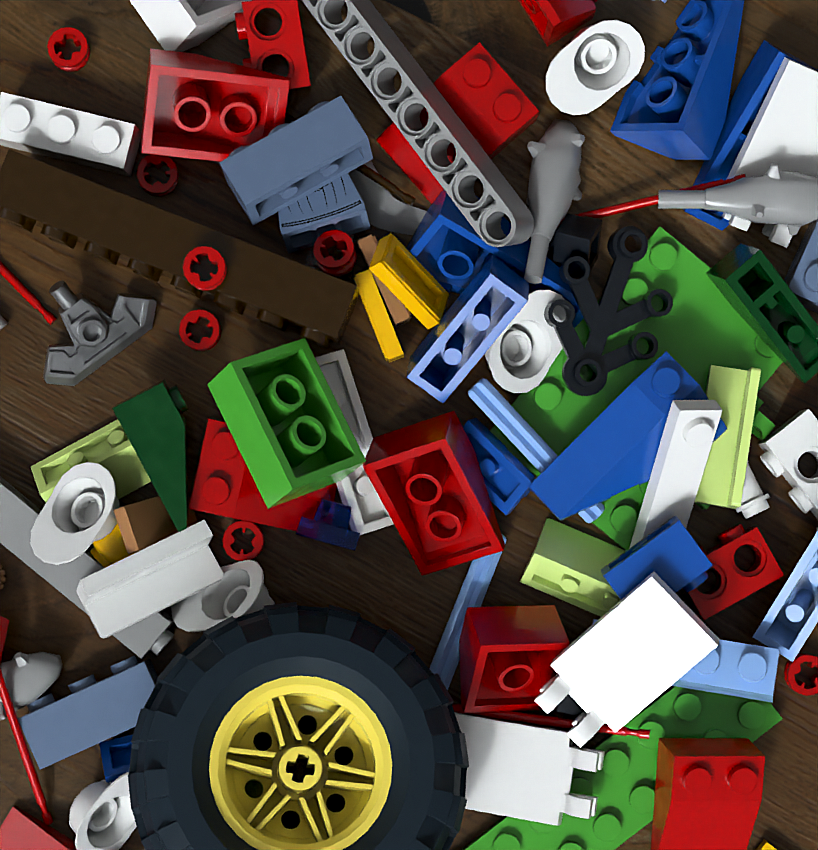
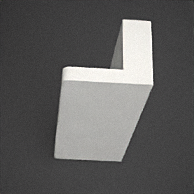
M205 519L79 581L76 592L101 638H107L222 580L224 573L208 546L213 534Z

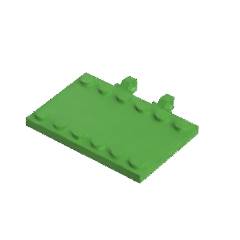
M660 226L647 240L648 249L645 256L633 263L617 312L641 301L647 292L656 289L666 290L671 295L673 300L672 309L665 316L648 317L608 336L602 355L627 345L629 338L640 332H649L656 337L658 341L657 353L650 359H635L608 372L607 382L598 393L591 396H578L569 391L563 382L562 368L567 360L564 349H562L540 384L527 393H521L511 405L558 456L635 379L666 351L701 386L704 393L706 392L708 372L711 365L749 370L751 367L760 368L759 391L783 362L736 312L709 278L706 272L711 268ZM654 295L651 300L652 308L658 312L663 308V300L658 295ZM583 318L575 327V331L584 347L589 329ZM639 338L636 347L638 352L644 355L647 353L649 345L644 338ZM585 364L580 369V376L586 382L591 380L593 371L590 366ZM757 397L752 434L759 440H764L776 425L758 411L764 402ZM494 425L490 432L535 477H538L541 473L504 433ZM648 482L641 485L638 484L601 502L605 510L595 521L591 522L625 551L630 547ZM695 503L703 510H707L710 506L707 504Z

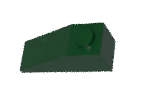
M740 243L707 271L706 274L736 312L801 382L806 383L818 373V325L763 252L758 248Z
M164 379L116 404L112 409L178 532H181L188 526L186 419L183 412L189 410V407L178 386L175 385L169 388Z

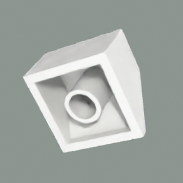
M130 0L163 49L183 52L206 41L235 20V13L243 12L242 2L252 1Z

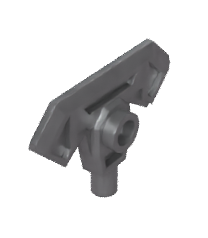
M64 280L55 283L49 292L60 305L58 311L73 343L48 345L43 375L44 381L47 384L75 386L151 330L157 304L154 298L143 295L118 294L112 313L108 315L82 293L75 295Z

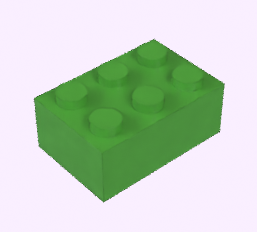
M305 338L230 362L207 384L268 509L337 483L366 462Z

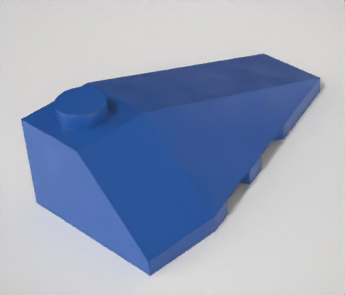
M744 0L689 1L676 20L678 30L665 48L658 46L651 55L650 59L654 64L641 83L634 80L625 92L610 130L614 136L673 160H711L726 121Z
M763 40L742 76L728 106L726 121L711 160H704L693 186L727 179L784 57L816 71L818 70ZM683 209L686 213L721 231L729 225V220L722 217L723 212L704 209Z

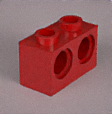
M252 0L242 2L243 12L235 13L239 40L248 39L250 58L242 59L243 66L264 71L263 63L269 55L279 54L285 57L289 63V73L286 76L290 78L289 89L311 86L298 0ZM266 8L275 9L282 19L280 30L271 36L262 34L256 26L258 13Z
M740 523L719 534L717 537L721 543L707 551H704L702 545L699 546L713 565L710 568L716 575L715 586L706 593H700L696 588L689 592H685L682 588V591L695 614L700 619L706 620L784 576L758 527L744 529ZM749 545L755 552V563L750 569L741 571L735 565L734 554L739 547Z

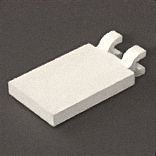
M784 57L727 179L741 174H746V177L765 175L771 163H777L779 171L798 172L818 177V71ZM722 214L724 219L729 220L730 225L747 232L751 224L750 221L731 214ZM765 224L762 233L768 236L771 242L786 248L793 236L790 235L787 225Z
M653 571L553 659L550 666L558 674L540 688L539 691L541 693L535 698V702L548 714L569 694L585 710L572 721L573 727L567 733L579 747H582L605 723L616 733L715 649L720 639Z
M454 712L461 732L465 733L469 761L466 774L465 799H467L465 809L556 826L562 823L563 813L586 819L596 816L598 797L570 793L573 769L577 768L592 772L602 770L605 751L573 746V740L567 735L568 731Z

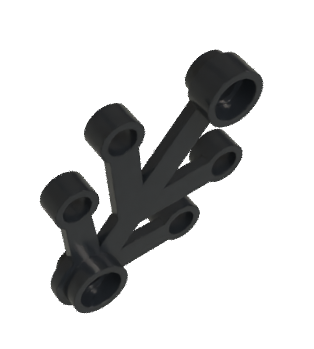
M627 226L616 230L609 237L607 248L614 261L599 304L587 279L590 274V266L584 258L580 256L565 259L559 267L560 278L563 282L569 284L589 329L584 347L572 325L575 318V309L569 301L559 299L550 302L544 310V318L548 325L554 327L567 356V360L562 368L563 382L569 391L578 396H591L598 393L607 382L608 372L635 359H650L657 353L658 341L656 337L649 332H640L632 335L627 345L602 355L608 336L648 317L665 316L671 311L673 306L671 295L666 290L656 289L647 292L641 301L617 312L633 263L641 260L648 249L647 238L639 228ZM628 236L633 237L637 242V249L634 253L629 252L625 248V239ZM571 262L578 264L581 269V275L578 279L572 278L568 273V267ZM654 295H658L663 300V308L659 312L655 311L651 305ZM557 305L563 307L566 311V318L563 322L556 321L553 316V310ZM639 338H644L649 345L648 351L644 355L639 353L636 347ZM585 364L590 366L593 371V376L588 382L584 381L580 376V369Z

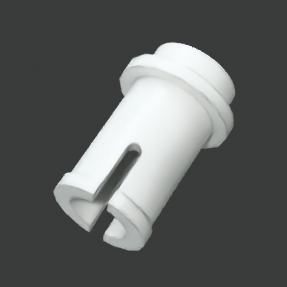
M748 460L741 506L735 509L737 513L742 511L745 519L770 508L766 500L770 496L768 493L763 494L749 466Z

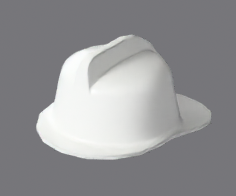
M604 20L581 29L572 38L571 42L561 49L550 62L546 73V92L551 103L561 112L571 115L588 114L600 107L639 73L644 62L645 46L640 34L630 24L619 20Z
M549 289L535 290L529 293L528 302L484 354L488 363L487 368L492 372L494 380L502 389L512 393H527L537 387L546 376L550 366L563 347L554 327H551L546 322L544 310L550 302L564 299L562 295ZM559 305L553 310L555 320L563 322L566 318L565 309Z
M85 462L75 465L63 474L31 529L30 545L34 554L44 563L59 565L71 562L84 554L94 541L101 540L112 532L117 524L113 510L120 508L116 496L115 480L109 470L98 463Z
M244 560L220 567L224 573L221 581L171 606L172 619L177 627L187 632L205 631L231 616L238 618L259 611L265 605H274L275 603L264 585V574L259 563L252 560Z
M129 772L119 776L112 783H106V780L92 783L82 789L76 796L69 814V825L76 834V850H119L137 827L131 810L128 783Z

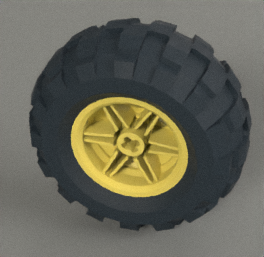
M297 602L265 605L259 611L238 618L231 616L205 630L203 635L183 653H177L157 678V683L144 708L140 710L131 740L132 749L128 783L131 810L141 842L145 850H449L454 838L459 833L467 803L465 791L466 774L469 767L465 733L461 732L452 705L454 701L438 673L434 674L414 651L416 649L392 629H382L360 617L361 613L333 605L321 608L299 606ZM310 716L315 719L317 727L312 734L306 735L299 730L298 723L302 717ZM261 732L267 733L272 739L271 747L265 751L256 749L253 743L255 735ZM340 747H348L353 752V759L347 765H340L335 760V751ZM297 759L306 760V768L313 769V775H305L302 783L292 781L293 773L286 772V766H294ZM250 780L259 781L263 785L262 795L258 798L249 797L245 792L247 782ZM338 794L343 797L345 801L343 810L332 812L327 808L326 801L330 795ZM287 811H294L300 817V823L294 829L285 828L281 822L282 815Z

